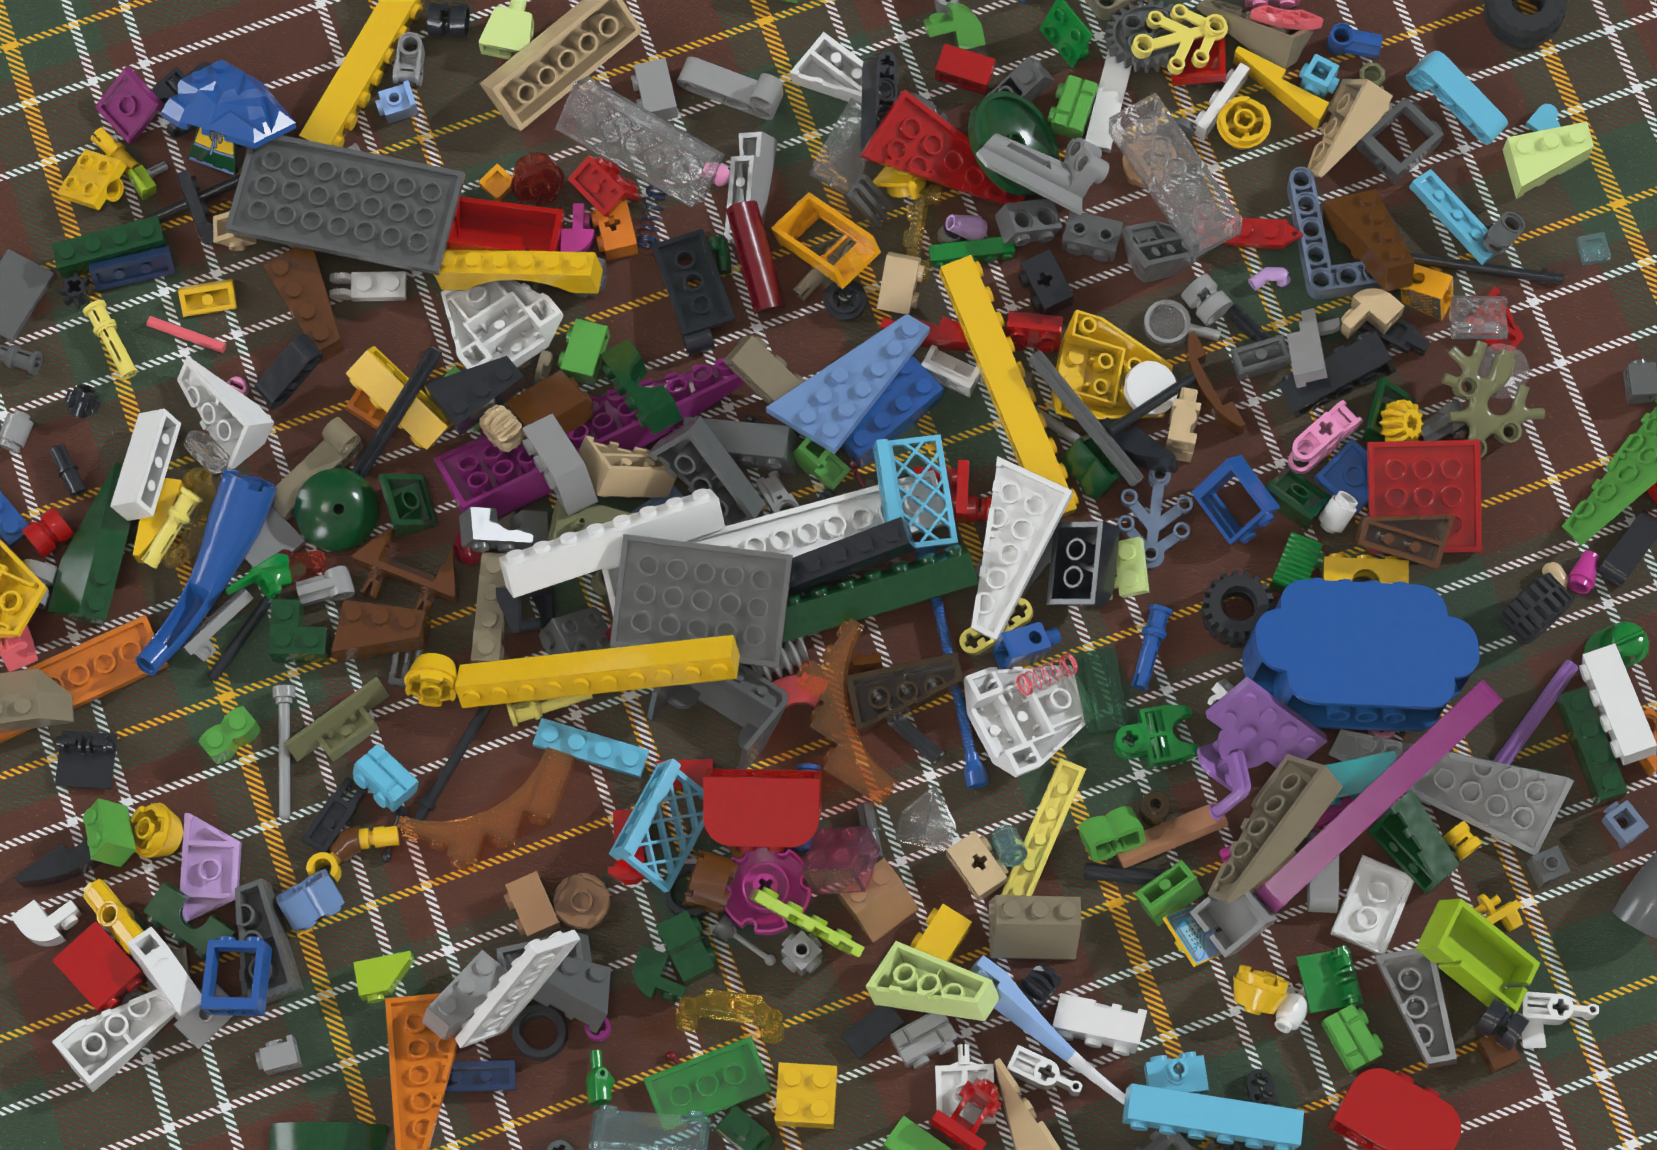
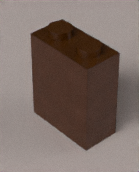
M562 370L505 402L507 410H510L516 416L517 420L522 424V428L553 414L565 434H568L594 418L591 410L593 402L586 391L582 393L576 380L573 377L568 378Z

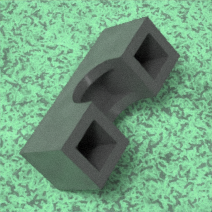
M470 507L459 515L462 548H472L474 552L494 549L498 550L499 553H508L516 549L523 550L533 547L539 541H548L547 512L521 510L510 518L511 531L504 529L499 524L496 508Z

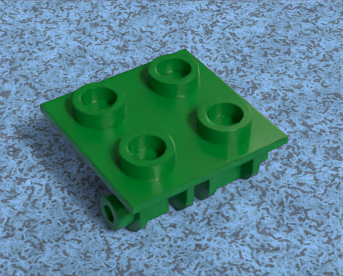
M1056 0L1039 30L1071 68H1074L1080 57L1085 59L1090 55L1088 43L1093 34L1064 0Z
M1340 946L1335 948V951L1296 957L1310 1013L1345 1008L1351 1004L1355 1006L1364 1004L1349 948Z

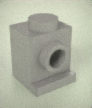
M292 1034L286 1036L287 1042H283L282 1039L267 1042L266 1047L259 1049L260 1052L255 1053L259 1070L264 1069V1072L270 1076L302 1067L297 1041Z

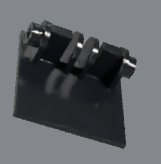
M61 731V736L56 738V747H59L55 786L112 789L118 734Z

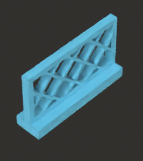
M941 434L889 441L888 439L876 440L872 447L884 522L902 517L909 522V527L913 525L925 535L921 541L915 542L917 549L956 545L958 539ZM935 442L936 455L931 461L918 452L922 444ZM917 444H919V445L916 447V449H914L912 446H910V445H917ZM903 446L912 454L903 464L894 457L893 447ZM914 455L927 464V467L920 476L907 467V464ZM936 459L938 460V466L934 464ZM896 465L900 468L898 472H896ZM930 467L940 474L941 481L936 488L922 478ZM902 471H905L916 480L909 491L898 484V476ZM918 483H921L932 492L924 503L911 494ZM941 485L943 493L938 490ZM900 492L905 495L902 500L900 497ZM934 494L941 498L945 504V509L940 515L927 506V503ZM907 497L921 507L913 518L904 513L902 509V504ZM923 509L936 518V521L929 530L915 521ZM945 512L947 520L942 517L945 514ZM940 521L949 528L950 538L939 539L931 531ZM927 536L932 539L930 541H924L927 538Z
M673 758L657 764L609 852V855L617 861L623 859L664 892H668L672 888L704 827L703 811L696 813L693 797L696 796L703 800V788L680 771L681 764ZM675 779L682 783L684 795L675 796L673 788ZM685 798L689 814L679 815L676 800ZM666 801H669L672 817L663 818L661 805ZM690 818L692 831L689 835H684L681 819ZM674 821L677 837L667 838L664 822ZM651 824H657L660 840L651 841L648 830ZM678 840L680 854L678 857L672 858L669 842ZM661 843L665 859L655 861L652 845ZM645 846L647 863H642L634 857L638 847ZM666 863L668 877L665 881L658 875L656 866L658 864Z

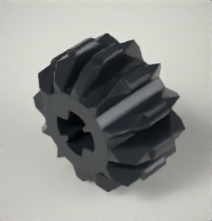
M1041 963L1035 966L1020 984L1019 989L1039 1011L1059 987L1061 977L1052 967Z

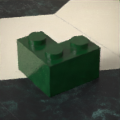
M299 599L271 600L268 654L273 662L330 663L331 635L327 627H304L305 609Z
M686 910L656 925L658 935L685 987L715 972L713 963L717 962V958L711 947L705 948L701 941L704 933L696 915L690 917Z

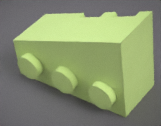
M1587 122L1507 138L1503 153L1516 199L1523 196L1525 192L1536 186L1543 185L1550 178L1566 172L1589 158L1594 145Z

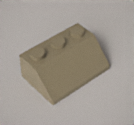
M995 895L989 901L990 959H1076L1081 931V897Z

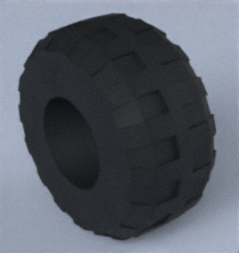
M1485 0V21L1492 34L1505 44L1518 48L1541 46V44L1552 39L1560 29L1567 9V0H1528L1538 8L1539 12L1526 15L1518 12L1513 7L1512 2L1515 0Z

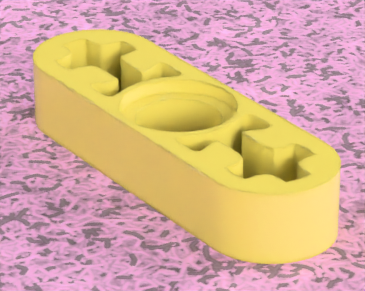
M1020 598L1016 605H1019L1021 608L1027 607L1024 611L1026 616L1023 618L1019 615L1013 617L1011 621L1014 625L1009 626L1007 622L1003 632L1023 627L1031 621L1033 608L1026 599ZM971 627L961 634L959 640L963 651L971 656L981 654L997 642L992 639L986 642L985 638L982 637L977 641V648L972 646L966 647L969 643L967 639L969 636L972 635L973 638H978L982 635L973 631Z

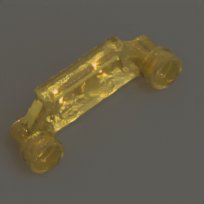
M930 184V187L925 186L919 192V198L912 199L913 205L908 206L907 221H910V228L904 231L903 246L907 247V255L920 258L928 206L940 207L942 185ZM921 260L920 265L925 266L922 282H928L931 266L930 260Z
M193 468L184 474L183 482L186 488L194 491L195 494L204 500L202 503H198L191 514V521L184 527L180 544L169 547L162 558L163 564L170 569L183 566L185 562L199 553L208 515L216 495L212 482V473L207 468Z
M706 988V992L693 998H682L679 1001V1009L675 1015L676 1027L685 1032L695 1030L698 1026V1018L704 1017L759 1025L761 1027V1038L767 1043H778L784 1037L782 1012L768 1006L763 1001V996Z

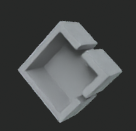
M1254 887L1230 904L1208 896L1189 912L1205 933L1219 927L1223 930L1212 934L1209 938L1224 958L1237 954L1278 920L1268 906L1255 894L1256 890Z

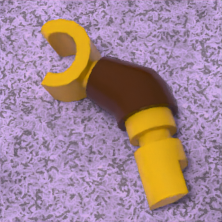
M354 826L341 831L328 849L331 852L330 854L320 852L314 854L309 859L306 867L308 875L311 876L318 872L321 867L328 865L331 866L330 876L338 883L341 878V868L339 865L341 862L345 864L355 854L362 853L363 849H371V845H375V848L399 845L398 827L380 826L374 827L373 831H370L369 828L361 829L360 826Z

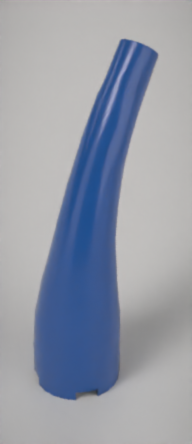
M224 469L208 515L203 539L190 578L167 620L135 658L137 666L146 674L155 675L187 641L211 610L249 553L263 528L277 488L271 482L254 475L251 477L240 475L239 478L238 474L240 471Z

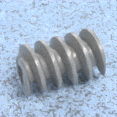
M800 637L795 639V645L791 641L785 642L784 648H781L779 668L751 665V668L754 672L761 676L764 675L767 680L772 681V672H775L779 678H782L783 669L785 668L792 675L794 673V665H797L801 671H804V663L808 662L810 666L811 664L804 641Z

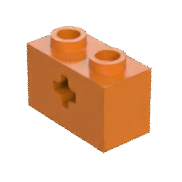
M626 197L608 217L603 216L596 208L595 211L590 212L593 227H599L601 236L596 237L599 253L605 252L607 261L639 254ZM610 226H616L617 230L611 231Z

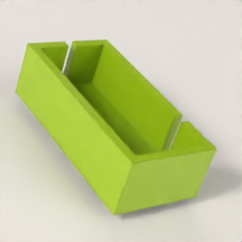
M1461 898L1438 901L1415 948L1432 963H1439L1437 967L1484 1005L1489 1007L1496 997L1509 1006V1012H1518L1528 990L1525 987L1505 988L1506 985H1530L1540 965V962Z

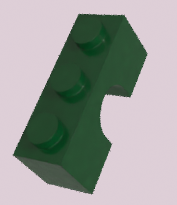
M168 881L164 882L143 911L148 914L146 919L158 928L165 926L171 930L170 936L183 945L188 942L196 948L194 952L206 960L208 940H218L219 936L233 937L237 929L215 914L211 915L203 926L194 927L189 925L184 919L183 909L190 897Z

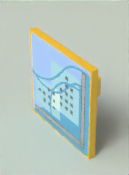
M1198 903L1162 918L1176 939L1175 945L1180 952L1184 951L1193 967L1222 955L1209 938L1217 932L1212 930L1205 933L1189 913Z

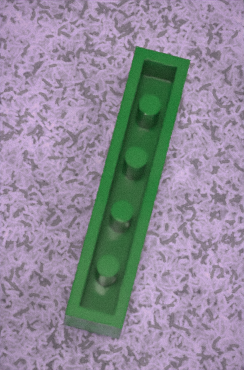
M1002 237L929 245L930 267L940 268L943 265L972 255L974 262H993L998 259L1010 260L1015 258L1014 244L1004 245Z

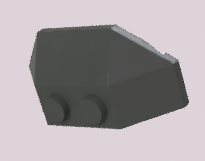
M1156 220L1126 226L1122 230L1128 263L1133 268L1134 274L1143 283L1175 276L1208 253L1193 231L1187 229L1182 231L1173 225Z

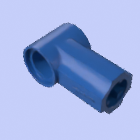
M1338 23L1332 27L1326 47L1331 54L1336 56L1348 53L1378 59L1383 38L1380 34L1355 30L1346 23ZM1340 36L1344 38L1346 42H1339L1335 39V37Z

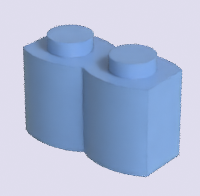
M326 869L316 872L301 883L288 888L275 897L294 932L300 929L301 931L310 929L316 924L315 920L324 915L328 917L340 911L341 905L345 903Z

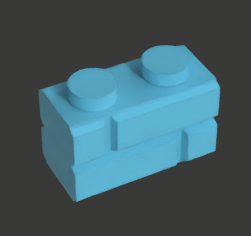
M380 744L374 746L354 764V781L360 788H368L374 794L373 797L377 804L382 808L388 807L394 812L417 791L419 781Z

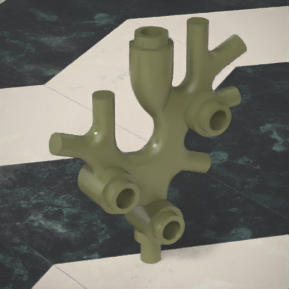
M1477 340L1473 353L1469 357L1456 346L1448 352V355L1462 368V375L1456 377L1445 373L1441 383L1451 386L1456 397L1469 399L1467 409L1448 413L1449 423L1461 422L1468 425L1469 437L1465 440H1480V456L1482 458L1487 452L1485 440L1489 435L1494 434L1495 439L1502 444L1516 442L1522 434L1520 424L1527 420L1544 419L1545 410L1544 408H1527L1525 400L1530 388L1519 384L1509 412L1500 416L1490 412L1487 405L1488 399L1500 391L1509 381L1516 363L1514 359L1516 354L1500 349L1499 353H1496L1488 376L1482 378L1479 376L1478 370L1487 343ZM1462 383L1467 387L1465 392L1462 390ZM1504 428L1508 430L1507 437L1503 433Z

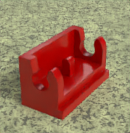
M944 43L935 68V80L986 96L994 73L993 68L996 59Z

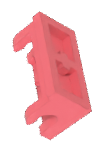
M26 625L20 637L0 639V656L9 673L38 661L28 625Z

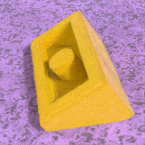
M233 279L184 286L178 289L183 317L237 308Z

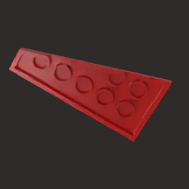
M906 90L900 92L859 155L860 158L1002 206L1006 203L1022 202L1026 197L1006 192L993 183L976 161L969 138Z

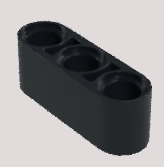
M307 334L297 336L256 382L255 389L272 409L280 407L324 357L323 353Z
M1643 509L1597 572L1620 588L1657 539V518Z

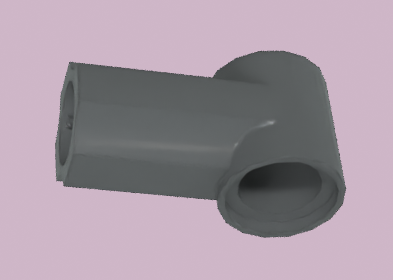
M1458 399L1444 405L1438 410L1437 414L1422 422L1424 423L1421 426L1423 435L1418 437V441H1440L1449 435L1456 436L1469 428L1466 423H1449L1448 421L1449 412L1465 410Z

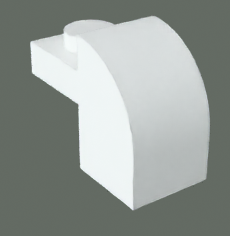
M33 900L11 916V919L32 942L40 946L51 947L66 941L60 931L63 929L68 930L75 926L79 921L78 918L83 914L70 900L48 916L43 908Z

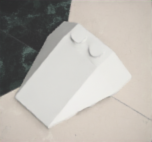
M499 280L483 283L469 290H443L441 292L446 315L451 327V334L456 346L457 357L466 369L504 356H508L514 365L519 367L549 347L564 316L548 295L544 293L539 294L532 290L529 285L525 283L520 284L515 280Z
M1060 665L1055 666L1060 673V681L1054 679L1050 666H1044L1043 668L1051 677V685H1047L1044 682L1041 669L1035 670L1034 673L1037 674L1042 682L1041 690L1035 686L1032 673H1027L1026 675L1032 681L1034 688L1033 693L1028 696L1023 695L1019 691L1016 678L1020 674H1025L1026 671L1033 672L1034 668L1022 669V667H1013L1012 669H997V667H989L964 677L967 715L992 763L1014 777L1040 768L1097 715L1077 675L1069 674V677L1064 676ZM1061 665V666H1062V669H1063V672H1064L1066 675H1068V673L1065 671L1063 665ZM1067 665L1068 668L1073 672L1072 666ZM1052 666L1054 676L1059 679L1057 671ZM1043 671L1045 680L1047 681V683H1050L1049 677ZM1034 675L1035 682L1037 686L1040 688V682L1038 678ZM1020 677L1021 686L1028 693L1025 689L1023 678Z

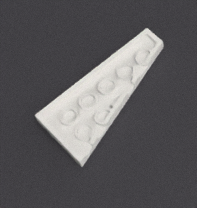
M998 456L983 547L982 566L979 573L978 592L971 625L973 631L994 641H997L1003 632L1073 495L1072 490Z

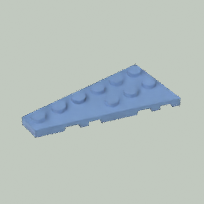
M908 314L904 315L767 406L766 413L835 454L928 336L930 327Z

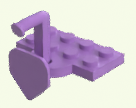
M1248 677L1243 679L1206 710L1207 719L1222 730L1214 743L1200 746L1197 749L1198 760L1202 769L1210 777L1231 791L1222 801L1209 806L1211 817L1215 820H1220L1224 814L1248 796L1251 789L1248 768L1257 767L1266 761L1277 768L1287 754L1307 759L1328 742L1324 732Z

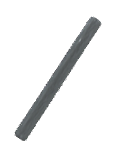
M1040 350L1035 352L1029 358L1030 364L1130 486L1138 484L1144 478L1143 474Z

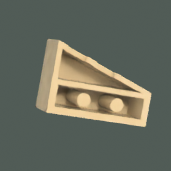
M585 435L578 454L586 465L597 496L668 498L677 476L674 478L666 471L667 467L661 461L652 459L648 455L651 450L635 447L633 451L618 448L619 443L610 441L609 445L595 443L594 437Z

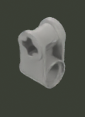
M407 32L399 38L396 60L393 67V84L398 85L400 82L408 80L409 83H415L416 86L421 87L425 49L420 36L416 33ZM410 45L418 46L412 52L406 51V48Z

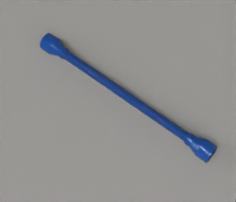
M925 548L915 553L916 561L923 554L934 553V555H937V549ZM940 595L931 598L934 609L933 612H935L939 639H941L943 655L954 652ZM958 688L952 691V697H954L959 728H961L963 745H965L966 766L964 776L968 789L981 788L989 784L986 768L979 759V754L975 751L976 748L975 744H973V734L970 721L968 720L963 690Z

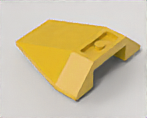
M1076 310L1061 341L1056 369L1098 420H1105L1107 417L1111 420H1118L1133 410L1124 395L1127 373L1134 366L1145 361L1158 362L1166 366L1171 372L1173 365L1104 318ZM1052 390L1051 398L1055 413L1075 419ZM1165 413L1155 417L1145 415L1142 418H1162Z

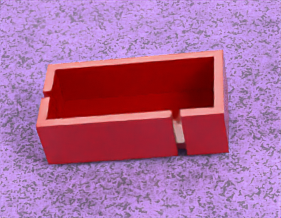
M460 196L446 249L560 252L561 229H565L564 213L561 209Z

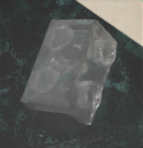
M1452 296L1449 310L1451 339H1507V297Z

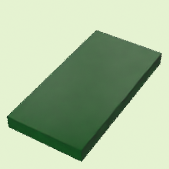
M752 1036L643 1078L664 1133L772 1091Z

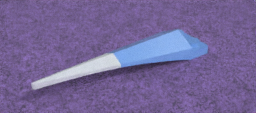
M984 955L974 963L969 971L991 979L1000 999L994 1009L1124 1105L1125 1094L1093 1068L1057 1033L1022 993L1007 972Z

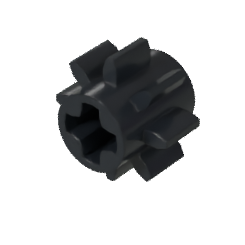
M74 273L73 277L69 279L63 278L65 282L64 288H60L59 292L62 296H65L63 301L67 306L73 303L77 309H80V305L91 303L89 300L90 294H94L95 290L92 286H89L91 282L87 276L81 279L77 273Z
M78 384L77 387H74V390L68 389L64 400L68 402L66 407L69 408V412L79 418H87L91 416L92 412L97 413L101 401L98 400L99 395L96 394V389L86 384Z

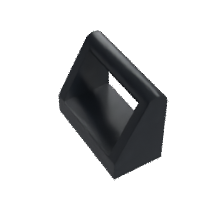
M554 585L515 598L512 597L506 586L496 587L497 602L513 633L544 628L551 619L556 618ZM532 597L541 617L522 620L521 599Z

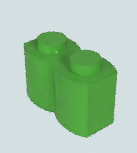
M244 706L230 711L224 717L221 724L209 728L201 736L199 743L215 764L218 765L232 758L237 752L238 747L252 742L258 736L261 729Z
M1131 806L1116 808L1105 816L1092 817L1078 825L1081 841L1094 862L1107 860L1118 852L1133 850L1146 842L1143 826Z

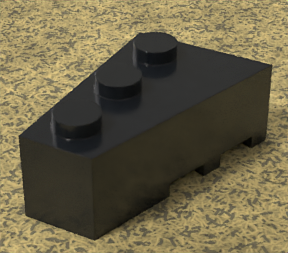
M508 356L424 384L429 398L460 436L478 424L480 418L484 415L483 413L489 408L505 404L506 401L527 387L523 374Z

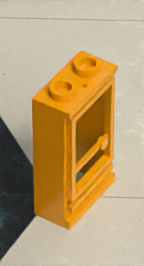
M810 192L798 201L771 228L780 246H784L837 283L842 289L881 253L873 235ZM819 218L844 234L829 251L821 256L797 241ZM848 238L856 243L834 265L828 262V257Z

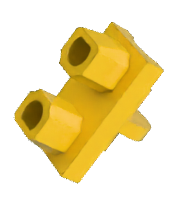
M1485 894L1477 897L1480 905L1474 909L1480 914L1485 912L1486 916L1484 917L1492 924L1501 920L1507 932L1523 925L1520 914L1517 909L1521 908L1517 900L1509 901L1495 910L1494 907L1501 903L1498 895L1491 899Z

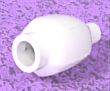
M1303 986L1298 993L1289 994L1276 1011V1021L1274 1024L1283 1033H1289L1291 1030L1298 1029L1308 1013L1309 1006Z

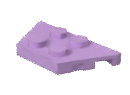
M185 813L180 878V890L190 897L183 909V916L186 922L235 901V888L239 887L242 842L190 813Z

